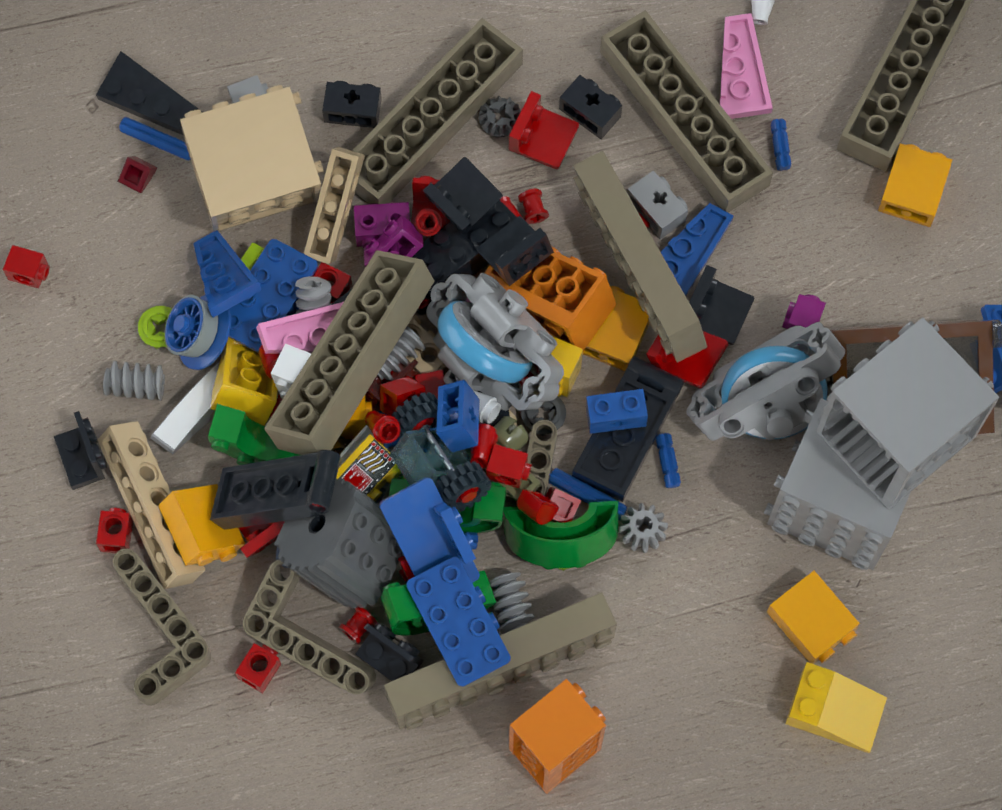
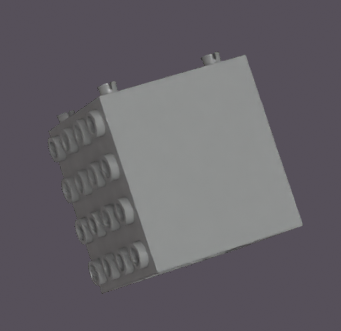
M923 317L915 324L912 321L907 323L898 332L900 336L893 342L890 340L885 341L876 350L877 355L870 361L865 358L853 369L855 373L848 379L843 376L837 380L831 387L832 393L827 397L828 403L822 409L824 413L818 419L820 423L816 432L888 510L976 438L999 399V396L991 389L994 387L992 381L987 383L989 378L984 377L982 379L940 336L938 325L936 324L933 327L935 322L930 321L928 323Z
M820 398L815 412L807 410L803 422L805 421L809 425L802 441L800 442L797 439L795 441L792 451H795L796 455L786 477L778 475L774 487L780 488L775 504L773 505L768 502L764 514L770 516L767 524L772 526V529L779 534L787 535L789 533L798 537V540L807 546L813 547L816 545L825 549V552L832 557L846 558L852 561V564L859 569L867 570L869 568L874 570L893 535L910 493L888 510L816 432L820 423L818 419L824 413L822 409L828 403L827 400Z

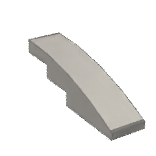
M219 362L184 396L151 435L152 440L172 455L209 422L210 415L215 411L210 408Z

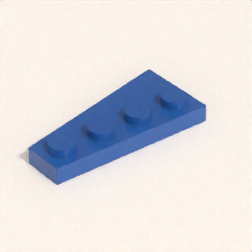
M711 203L694 217L678 236L672 238L661 251L685 296L688 295L733 221L734 215Z
M218 230L193 243L205 287V295L208 299V308L213 318L238 303L250 299L254 294L262 290L258 280Z

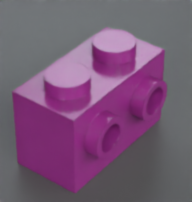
M409 202L354 206L357 247L365 248L372 239L377 240L383 234L386 225L392 220L396 221L401 215L410 221Z
M401 215L396 221L392 220L386 225L383 234L377 240L372 239L364 249V266L368 265L376 250L413 257L423 247V235L416 230L410 221Z
M799 294L796 303L790 301L782 328L789 329L794 326L806 328L816 322H820L826 303L817 296Z

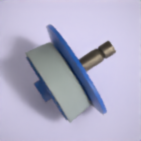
M188 295L180 299L172 308L165 326V343L168 350L175 355H179L183 364L190 369L202 370L210 366L220 356L227 343L231 328L230 308L213 318L208 308L206 295L200 298L195 295Z

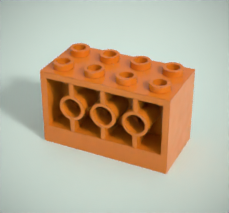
M552 247L554 253L511 286H508L491 266L487 268L484 273L493 277L506 291L513 290L526 299L528 307L525 310L551 336L582 348L583 351L616 306L607 275L602 270L596 267L591 269L573 256L568 258L554 247Z
M567 679L513 721L509 729V750L546 794L601 750L606 729L604 723L606 718L596 706L591 708L584 700L587 696L577 683L571 684Z

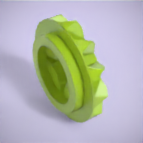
M155 306L142 314L138 322V333L146 345L155 347L157 350L160 347H167L165 333L162 331L156 333L153 323L158 325L166 323L172 308Z

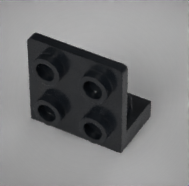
M463 157L435 185L430 183L423 190L425 196L463 235L503 198V194L467 157Z
M521 216L515 218L477 247L478 253L508 286H511L554 253L547 234L541 228L535 231Z
M706 265L689 303L700 321L702 331L725 339L728 344L734 345L755 298L750 294L716 280L717 269Z
M80 411L74 412L78 428L54 436L72 490L105 479L102 469L107 468L103 454L100 452L97 444L98 441L93 426H91L88 417L82 418Z
M378 622L376 625L369 623L365 625L364 629L369 631L370 634L355 653V655L391 681L417 671L424 661L417 656L420 650L407 641L400 640L398 642L394 639L396 634L390 628Z

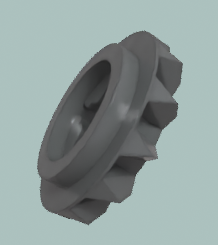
M498 95L497 98L491 100L488 98L487 102L481 106L479 112V123L482 129L495 137L509 136L521 112L519 105L515 104L510 97L506 99ZM505 109L506 118L502 117L496 123V114L494 113H500L501 110Z
M558 396L553 401L544 402L540 408H543L544 411H551L548 414V419L558 430L563 426L566 418L565 405ZM539 409L521 411L523 425L530 431H532L533 425L536 422L544 420L543 417L536 418L539 415ZM541 429L537 433L544 436L552 432L548 429Z

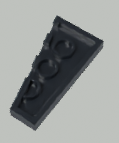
M120 51L96 93L97 99L181 135H183L180 119L185 118V114L190 111L200 110L122 51Z

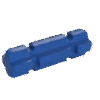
M782 118L774 119L771 122L773 148L776 157L775 163L776 169L779 171L789 170L791 167L786 121Z
M670 433L659 434L656 437L657 448L660 449L658 453L662 472L665 474V487H679L681 480L679 473H677L678 465L675 451L672 447V436Z

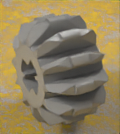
M641 503L639 504L638 512L633 507H629L628 515L621 516L620 521L624 525L619 527V533L625 534L622 542L624 544L633 542L631 547L633 551H636L639 545L642 546L643 553H647L649 545L654 549H658V541H665L666 534L663 531L667 530L668 523L661 522L664 518L663 512L654 515V505H651L647 511L644 504ZM643 524L647 525L648 529H645L644 532L639 531V527L641 528Z

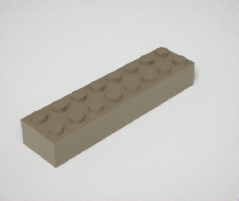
M911 0L841 134L837 150L884 172L887 171L974 0Z
M646 10L601 37L600 53L722 210L730 212L770 186L773 175L772 170Z
M481 18L355 147L354 152L365 155L355 193L370 205L390 203L412 178L475 115L481 106L487 102L488 98L490 99L523 65V49L485 19Z
M604 151L573 165L577 175L573 180L579 190L578 194L584 206H588L589 214L595 226H599L606 246L611 248L619 269L622 268L625 273L624 277L631 290L634 289L637 295L636 299L642 311H646L653 331L658 333L661 338L660 342L666 354L672 353L676 362H679L707 348L698 317Z
M376 250L264 428L278 449L304 455L333 448L434 283V279L422 259Z
M601 592L500 635L511 656L510 662L464 687L457 685L443 659L384 684L386 698L399 729L406 727L407 730H411L422 725L423 719L430 716L439 718L448 714L451 707L458 704L464 707L476 702L479 695L488 693V695L496 694L505 688V684L515 681L516 684L524 682L532 677L531 673L540 669L542 672L550 671L558 666L557 662L566 658L569 661L578 659L589 648L595 646L596 649H601L612 643L611 639L615 636L617 623Z

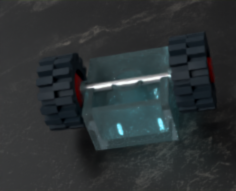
M424 392L420 393L419 397L417 395L412 396L410 401L405 400L403 402L404 405H399L396 408L397 412H393L391 415L399 422L400 440L390 455L409 485L425 477L431 478L443 502L451 508L456 507L460 512L465 511L467 506L471 508L474 502H480L482 500L481 497L488 494L487 491L491 489V481L479 463L475 461L471 463V459L465 449L451 452L437 435L438 400L435 395H432L430 392L425 394Z

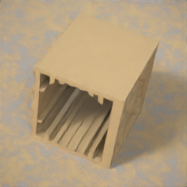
M277 85L267 89L266 94L256 96L255 93L247 94L239 98L240 102L230 105L228 101L220 102L212 106L213 110L203 113L201 110L190 111L185 114V118L180 119L184 140L213 231H222L318 201L320 187L322 186L318 173L324 171L320 160L317 162L313 161L300 115L296 108V104L302 103L299 92L292 94L290 87L283 88L282 85Z

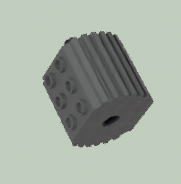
M336 478L328 513L319 514V516L285 521L274 544L280 550L278 558L283 562V565L336 602L351 608H356L357 606L364 608L367 603L369 605L377 603L378 598L384 592L383 588L389 585L399 562L398 558L402 555V551L379 508V504L342 478Z

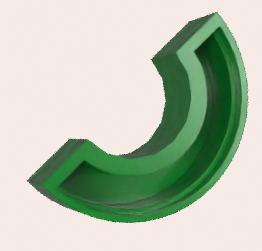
M217 404L208 434V440L212 444V449L237 459L236 463L238 465L299 455L278 449L264 428L266 426L251 420L244 411Z
M401 476L400 479H391L389 497L418 481L417 478ZM491 482V489L487 491L488 494L481 497L482 500L480 502H474L471 508L467 506L465 511L460 512L458 510L463 520L459 525L464 534L467 532H489L498 529L502 525L506 487L499 483Z
M618 501L589 502L588 510L582 517L570 522H548L544 525L535 522L519 510L517 506L504 507L505 540L517 556L545 569L582 568L604 556L615 544L618 537Z
M479 571V579L472 584L474 587L479 586L486 599L483 605L488 609L496 603L485 571ZM396 582L383 588L384 592L381 595V601L394 634L408 636L430 632L406 585L400 586V583Z

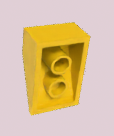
M228 337L221 354L212 391L210 409L216 410L217 404L241 410L251 420L265 426L277 402V388L274 380L266 375L259 353Z
M806 662L785 724L870 753L887 697L835 671Z

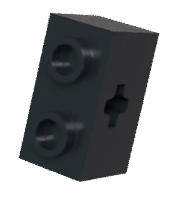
M579 75L560 96L559 110L602 140L621 118L622 104L614 95L606 94L602 91L595 81Z
M345 81L327 82L322 109L324 123L375 128L378 125L380 115L381 87H376L372 84L354 85Z

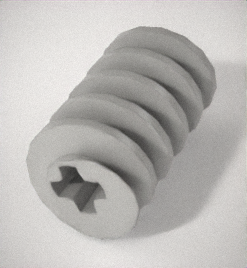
M312 276L297 280L295 285L299 289L296 290V297L299 299L296 301V307L299 309L296 311V314L331 305V284L327 280Z
M408 326L377 374L375 380L378 383L383 384V378L393 381L394 379L390 372L394 371L400 374L399 363L408 367L410 364L406 357L408 355L414 359L418 357L414 350L415 348L421 351L426 349L419 336Z
M113 361L111 368H106L103 380L104 395H110L113 390V394L116 397H120L124 391L126 398H131L135 392L138 399H143L146 394L149 400H154L156 395H158V399L162 401L165 387V375L162 365H158L155 373L152 372L150 364L146 365L144 372L141 371L139 363L135 364L133 370L129 369L128 362H124L122 369H119L117 361Z
M518 572L498 576L489 582L497 602L494 605V609L500 613L497 616V621L503 624L500 627L502 634L528 624V621L535 617L534 614H525V611L531 608L532 605L531 603H522V600L528 597L529 594L528 592H519V589L525 586L526 583L525 581H516V578L521 575Z

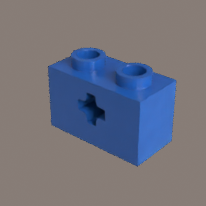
M465 379L438 387L436 433L451 452L478 446L480 399Z
M644 389L586 396L585 408L590 434L645 427L647 424L648 414Z

